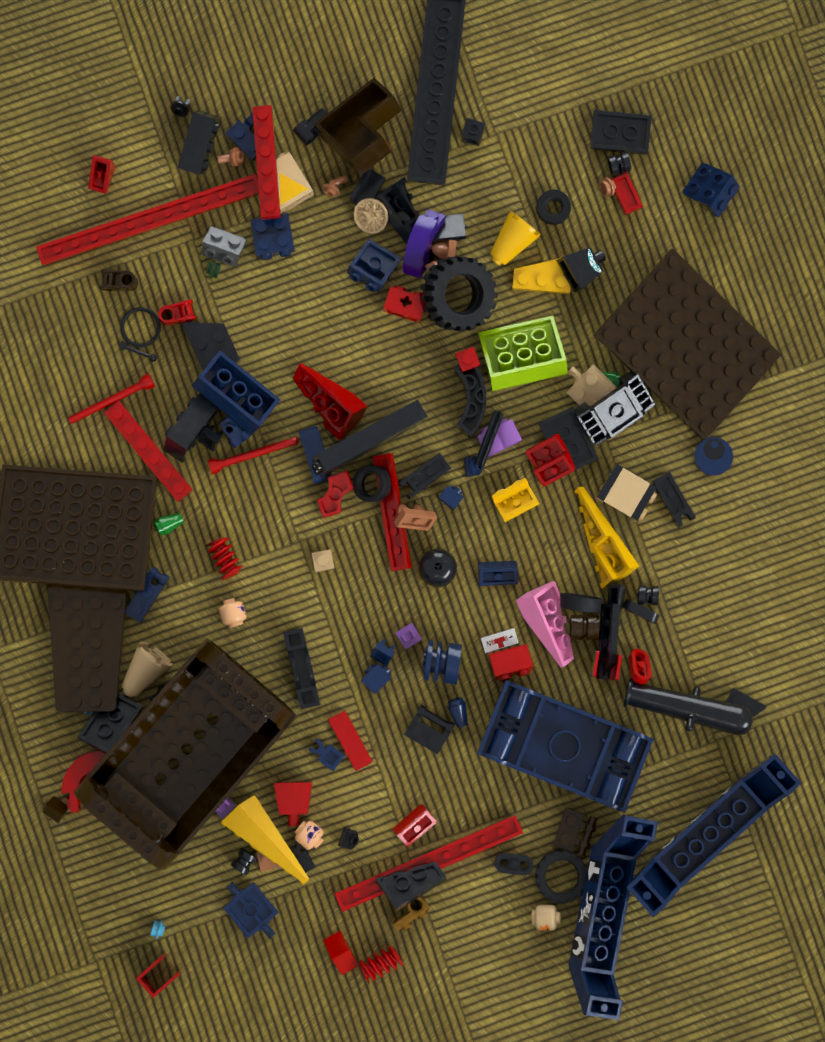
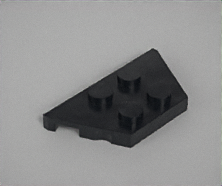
M182 323L202 370L207 367L219 351H222L236 364L240 361L224 324Z

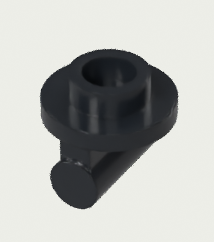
M343 827L338 846L351 850L359 842L358 833L355 830Z

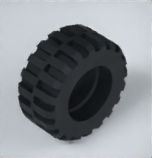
M447 257V259L437 261V265H432L429 268L430 273H425L423 277L426 280L425 284L420 286V290H423V295H420V301L425 303L422 308L424 312L429 313L427 317L430 321H434L435 325L452 331H470L475 329L476 326L483 325L485 323L484 319H489L492 315L490 310L496 307L494 298H498V292H494V287H497L496 281L491 280L493 274L491 271L485 270L487 266L483 263H478L476 259L467 257ZM458 275L464 276L472 288L471 302L462 312L452 311L445 299L447 284L453 277Z

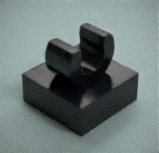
M211 425L209 428L206 426L201 431L197 440L212 452L217 448L223 434L222 431L219 434L213 431L214 425Z

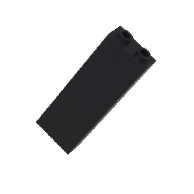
M416 400L317 454L312 460V469L316 475H320L323 478L420 425L428 416L419 400Z

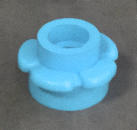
M162 920L154 921L150 935L156 937L155 939H158V936H163L166 925L162 924Z

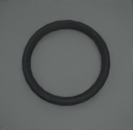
M137 307L124 315L121 320L120 331L128 344L134 347H146L153 344L159 337L161 323L158 316L152 310ZM134 312H147L156 320V334L146 343H135L125 334V321Z

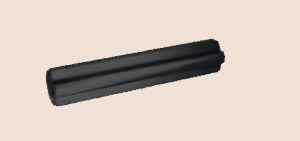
M495 410L493 412L477 454L475 464L481 467L485 466L502 421L503 413Z

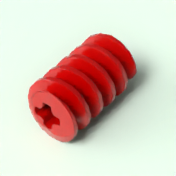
M228 537L219 538L205 545L211 546L208 553H215L211 557L212 560H218L215 563V567H222L218 571L219 574H225L222 577V581L239 574V570L243 567L242 565H236L239 558H232L236 552H229L232 544H225L229 539Z
M388 945V952L381 949V956L375 952L374 960L367 956V963L360 960V968L368 984L369 978L376 981V974L382 978L383 970L390 974V967L397 970V963L401 966H404L397 950Z

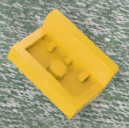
M526 478L517 480L511 486L500 489L492 495L494 505L504 522L539 505Z

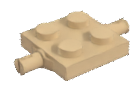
M594 364L582 374L574 366L568 371L576 380L566 393L578 405L586 402L591 406L617 388Z

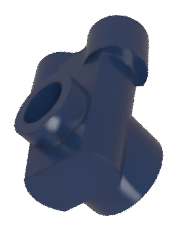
M230 416L225 417L219 422L220 427L230 439L228 442L233 448L239 446L252 435Z

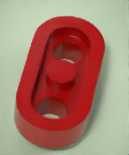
M634 649L628 657L631 677L636 683L646 684L652 676L649 656L641 649Z

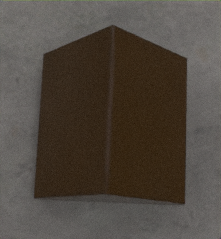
M53 796L46 804L42 813L59 823L68 811L67 804Z

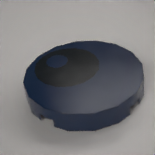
M706 438L695 449V464L706 475H721L730 468L733 462L732 448L728 442L721 438Z

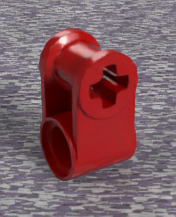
M184 300L161 307L158 312L160 322L165 326H171L197 320L192 308L193 300ZM165 312L173 314L169 320H164L162 316Z

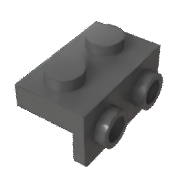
M211 226L203 240L201 254L227 265L237 267L247 239Z

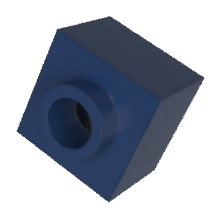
M448 485L439 496V500L454 511L464 498L461 495L463 492L454 485L452 488Z

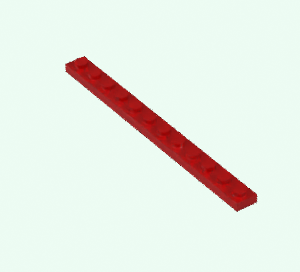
M256 174L36 246L41 264L43 266L259 195L258 180Z

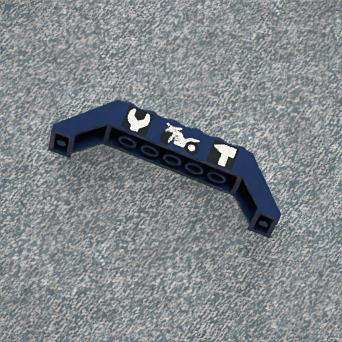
M775 753L737 779L656 852L629 882L626 888L649 914L654 917L668 905L675 894L769 808L790 795L802 783Z
M622 815L591 848L568 965L583 1015L614 1020L620 1019L623 1000L619 996L614 972L630 891L626 886L633 879L637 857L651 841L655 840L657 821Z

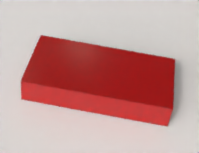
M627 172L611 179L616 185L615 195L625 216L643 208Z

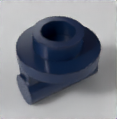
M477 456L464 458L466 477L481 474L483 467L475 464Z

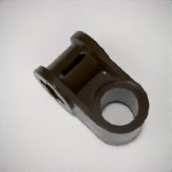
M101 270L103 279L100 290L133 291L138 286V279L131 271ZM127 277H132V283L124 285V280Z

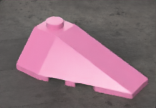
M551 581L525 593L516 602L525 621L558 665L564 667L574 659L570 636L565 631L564 623H567L566 616H562L560 592L555 581Z

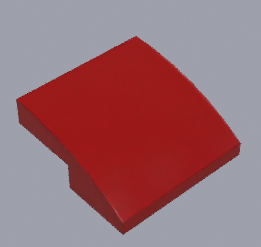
M558 433L525 451V454L535 467L533 472L543 487L576 470L572 458Z

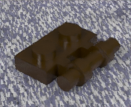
M565 808L553 845L571 852L574 844L580 847L577 854L585 856L587 849L591 845L589 842L592 833H595L597 828L595 827L597 819L590 816L588 824L582 821L585 814ZM580 828L586 829L582 840L576 839Z

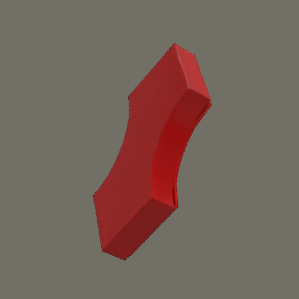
M348 470L328 476V491L324 496L317 499L323 518L342 512V498L354 488Z

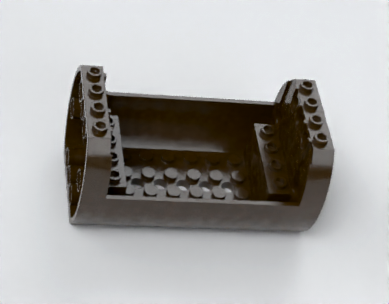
M206 638L74 790V794L92 815L145 860L159 869L166 870L298 716L228 653L209 638ZM215 713L219 719L216 724L208 723L207 716L209 714ZM196 729H204L206 735L203 739H197L194 736ZM185 743L191 744L193 748L189 754H184L181 751V747ZM172 758L179 760L180 765L176 769H171L168 765L169 760ZM159 773H163L167 777L166 782L163 784H159L155 780L156 775Z

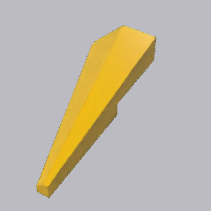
M578 487L574 492L578 494L581 506L579 510L584 515V529L590 551L594 553L597 565L595 569L596 572H599L602 581L600 587L604 589L608 587V584H614L629 576L639 567V564L585 488Z
M255 795L239 804L221 821L222 826L229 828L237 837L244 839L274 864H278L286 873L293 875L302 885L309 881V877Z

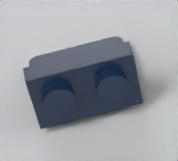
M702 163L684 188L683 194L706 205L712 215L719 218L721 213L727 208V204L732 197L736 195L740 186L733 175Z

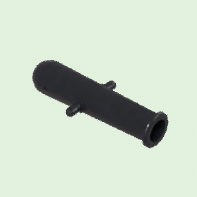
M630 678L623 702L624 707L629 705L686 721L685 729L687 731H692L694 724L734 735H744L750 731L753 722V714L748 708L738 704L701 697V689L699 687H694L692 694L639 684Z

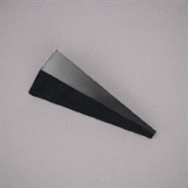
M403 177L373 198L384 204L388 211V222L407 244L420 214L413 207L411 202L413 196L412 193L408 194L405 186L407 180ZM432 250L429 252L428 264L434 261Z

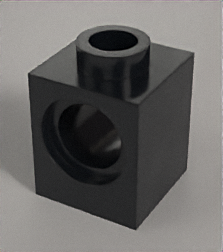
M467 118L461 135V142L479 147L486 123Z

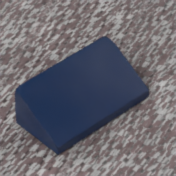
M517 561L479 562V586L518 584Z

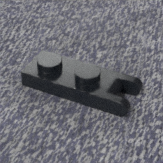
M438 453L400 481L398 485L402 487L405 483L408 484L413 491L407 496L408 499H411L448 472L451 467L443 456Z

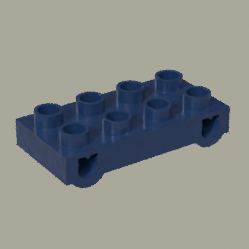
M505 680L476 754L625 813L652 745L653 738Z

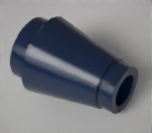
M462 697L449 700L447 708L457 728L468 725L466 701H463Z

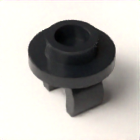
M177 96L170 106L171 111L179 117L187 116L190 100L187 99L184 103Z

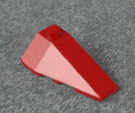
M302 363L298 365L293 380L303 395L307 398L309 397L315 406L313 407L316 413L319 412L323 418V424L326 429L339 441L342 440L359 423L368 406L354 393Z

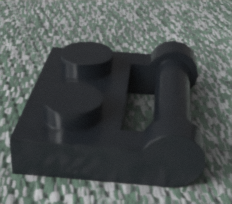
M421 704L404 735L438 754L455 723L447 722L427 710L426 706ZM421 716L444 728V733L437 732L420 722L419 719Z

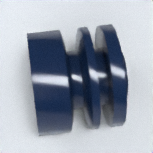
M429 640L424 650L422 665L424 680H429V673L431 672L434 673L433 682L437 681L439 674H443L444 683L457 685L462 644L449 643L447 650L442 651L441 641H438V648L435 650L433 649L434 641Z

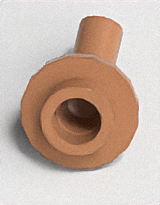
M238 147L230 149V154L217 156L218 164L231 162L232 166L237 167L242 166L245 159L243 151Z
M346 175L331 180L330 183L323 184L322 189L324 193L330 197L338 196L340 194L338 185L348 182V178Z

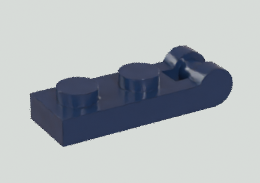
M153 566L146 577L145 592H136L127 606L125 614L141 623L170 577L159 573L158 569ZM153 578L159 581L157 586L151 584Z

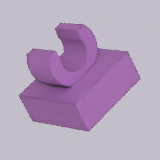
M412 623L396 632L405 650L422 640Z
M228 796L215 812L224 819L238 805Z

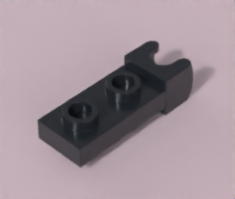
M670 472L652 481L678 528L683 525L682 515H686L691 521L696 519L694 512L688 505Z

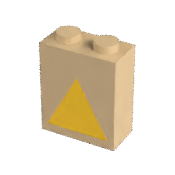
M290 152L287 154L281 153L276 156L281 214L314 196L311 186Z

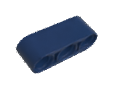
M318 426L300 430L299 435L314 484L327 481L328 476L332 473L321 478L320 475L314 473L311 466L314 457L325 450Z

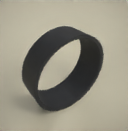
M560 593L561 608L599 613L602 598L574 593Z

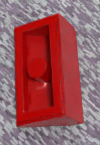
M420 804L393 828V831L409 847L436 824L437 821L424 805Z

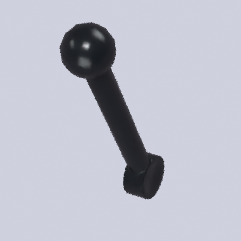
M121 342L119 344V347L122 350H130L139 355L149 358L152 362H155L157 360V356L155 354H147L145 352L127 346L125 342Z

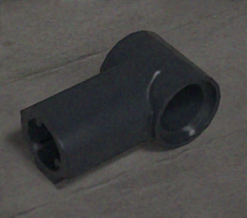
M323 108L319 109L308 120L301 121L293 129V132L305 146L313 142L318 136L319 132L314 124L327 114V111Z

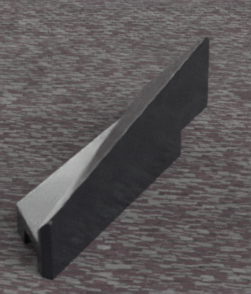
M608 584V601L601 604L598 649L600 653L597 679H610L611 670L616 664L617 637L626 585Z

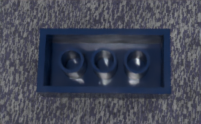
M222 351L215 355L191 385L251 434L261 426L281 400Z

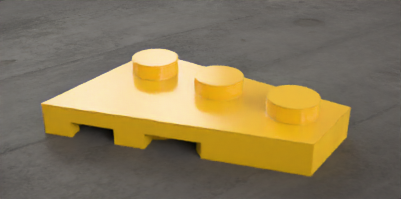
M558 259L514 269L512 289L570 294L571 286L556 261Z

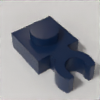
M315 739L314 741L319 744V748L314 750L309 747V751L314 754L319 753L321 756L318 758V761L334 771L345 755L330 744L326 748L323 747L322 741Z

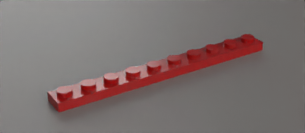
M513 815L335 893L336 899L342 912L384 894L375 880L377 877L382 876L383 878L393 875L392 873L400 871L401 873L412 870L413 867L431 862H436L440 869L521 835L523 831L516 815Z

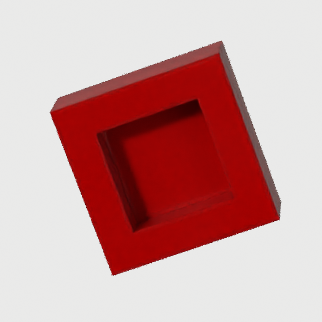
M474 347L455 353L462 373L481 365Z

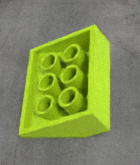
M553 315L478 332L492 391L568 374L567 359Z

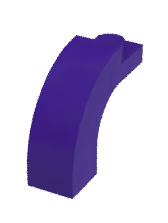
M428 209L424 216L420 215L406 246L403 273L417 278L422 277L426 271L425 266L429 261V252L433 239L445 222L444 214Z

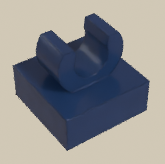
M384 639L381 643L378 642L370 657L387 666L395 653L393 651L395 646L392 645L389 649L384 645L386 642Z

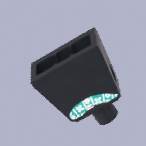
M589 247L566 255L556 261L573 292L583 289L602 273L603 269L600 263L605 261L606 257L601 250L593 253Z

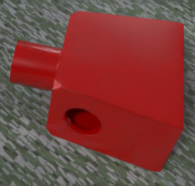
M275 782L274 788L279 815H288V826H300V814H308L312 782Z

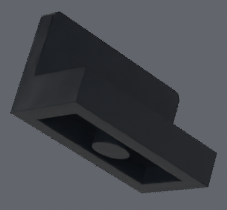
M371 167L359 180L350 196V203L356 206L365 198L375 197L385 182L386 177L373 171Z

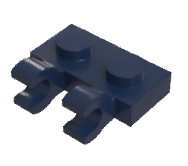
M253 113L244 123L238 120L226 132V135L252 161L256 159L255 136L250 131L254 127Z

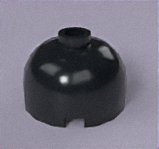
M444 549L427 551L419 562L421 579L432 587H444L451 583L456 576V560L450 552Z

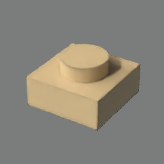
M331 549L312 553L315 572L335 569Z

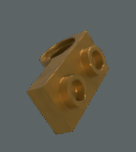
M421 896L417 898L422 903L421 908L418 910L412 909L410 904L407 905L409 912L393 922L397 931L400 929L406 930L413 925L411 921L416 917L421 919L429 913L428 909L430 906Z

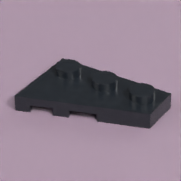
M436 862L413 867L412 870L401 873L400 871L392 873L393 875L383 878L382 876L375 878L396 911H399L447 880Z

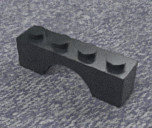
M300 628L283 632L300 708L306 709L321 705L304 629Z

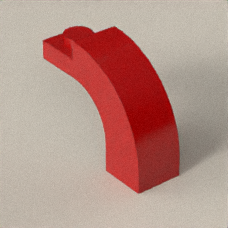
M90 752L79 757L65 773L61 794L69 793L70 797H67V808L70 809L71 813L81 812V802L75 796L74 790L105 756L103 752Z

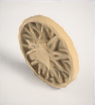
M365 198L356 205L354 219L362 231L370 234L378 233L387 225L388 211L379 200Z

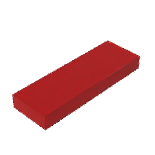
M345 710L328 719L355 771L373 762Z

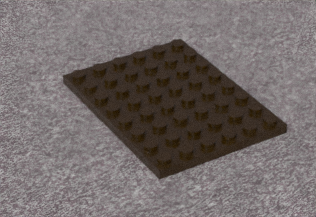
M674 249L669 250L594 333V336L631 372L637 373L642 382L702 440H705L714 432L782 356Z
M2 465L0 478V580L145 592L158 478L154 476Z

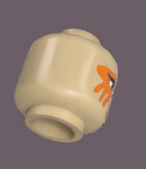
M537 905L535 910H532V925L539 931H554L557 924H561V912H557V908L554 905Z

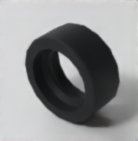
M366 465L361 467L353 477L354 493L364 502L384 500L391 490L389 473L381 466ZM370 472L376 473L380 481L379 490L375 495H369L364 487V480Z

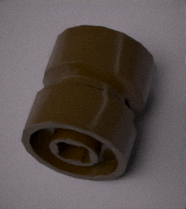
M571 615L570 640H582L583 637L587 640H598L599 615H587L586 618H583L582 615Z

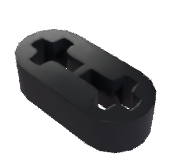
M626 599L622 607L652 624H656L660 617L657 613L629 599Z

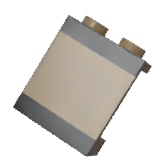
M616 464L597 495L596 500L601 503H607L632 518V521L636 523L638 519L643 520L648 510L645 507L648 502L652 504L656 498L657 493H655L657 487Z

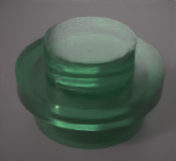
M213 260L212 263L209 262L207 265L206 274H209L208 278L210 279L212 277L217 278L221 264L217 263L216 260Z

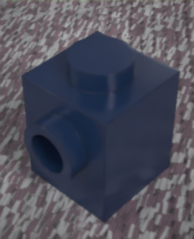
M371 664L364 671L366 676L361 681L376 694L391 679L389 676L391 671L384 664L381 667L378 664L376 666Z

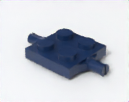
M233 882L230 883L227 888L234 896L223 909L247 938L251 937L255 932L263 930L270 939L276 933L268 924L279 911L255 882L242 890H239Z

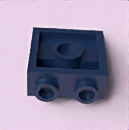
M288 213L281 214V218L250 220L257 259L269 260L272 259V256L276 255L287 257L295 252Z
M368 238L349 265L347 274H349V278L352 281L364 283L370 292L377 291L380 293L400 263L401 258Z

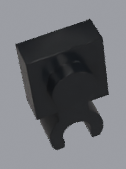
M294 840L297 847L296 849L290 848V850L306 873L316 866L308 851L304 850L301 852V845Z

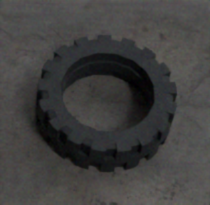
M552 851L542 857L536 867V885L541 894L552 902L561 904L572 902L583 893L587 868L584 862L570 851ZM554 861H568L577 869V883L569 892H554L546 884V870Z

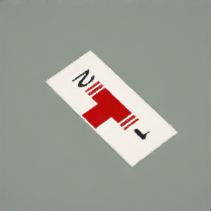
M514 628L481 638L485 653L519 643Z

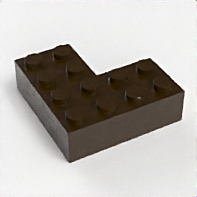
M373 78L318 120L314 126L321 138L361 176L391 153L383 136L376 130L402 110L394 95Z

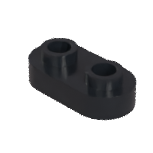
M500 853L494 860L495 868L501 873L528 875L534 868L533 860L527 855ZM502 859L508 861L506 866H501L500 862ZM522 861L527 862V867L524 869L520 867Z

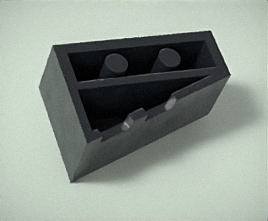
M201 110L193 112L177 168L198 175L207 171L209 166L208 157L213 151L214 140L219 131L222 117Z
M201 393L196 398L192 397L187 404L188 409L185 412H180L176 418L177 423L174 427L171 425L165 433L166 440L163 451L181 463L185 461V455L188 450L196 445L195 441L200 436L201 431L206 426H209L218 412V407Z

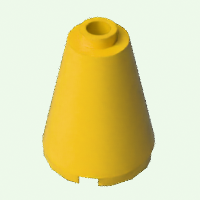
M510 211L490 252L492 255L491 260L499 266L501 263L506 265L538 239L541 234L517 214L515 215L513 211Z

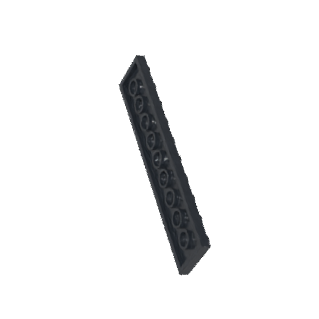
M427 0L407 182L444 186L446 183L466 0Z

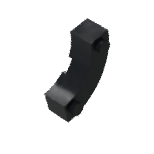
M458 364L454 369V374L460 379L464 387L466 408L456 427L469 439H472L479 429L485 413L486 388L478 367L462 373Z

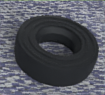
M548 190L537 201V214L547 224H560L570 214V199L560 190ZM551 200L558 201L561 204V211L557 214H550L546 209L547 203Z

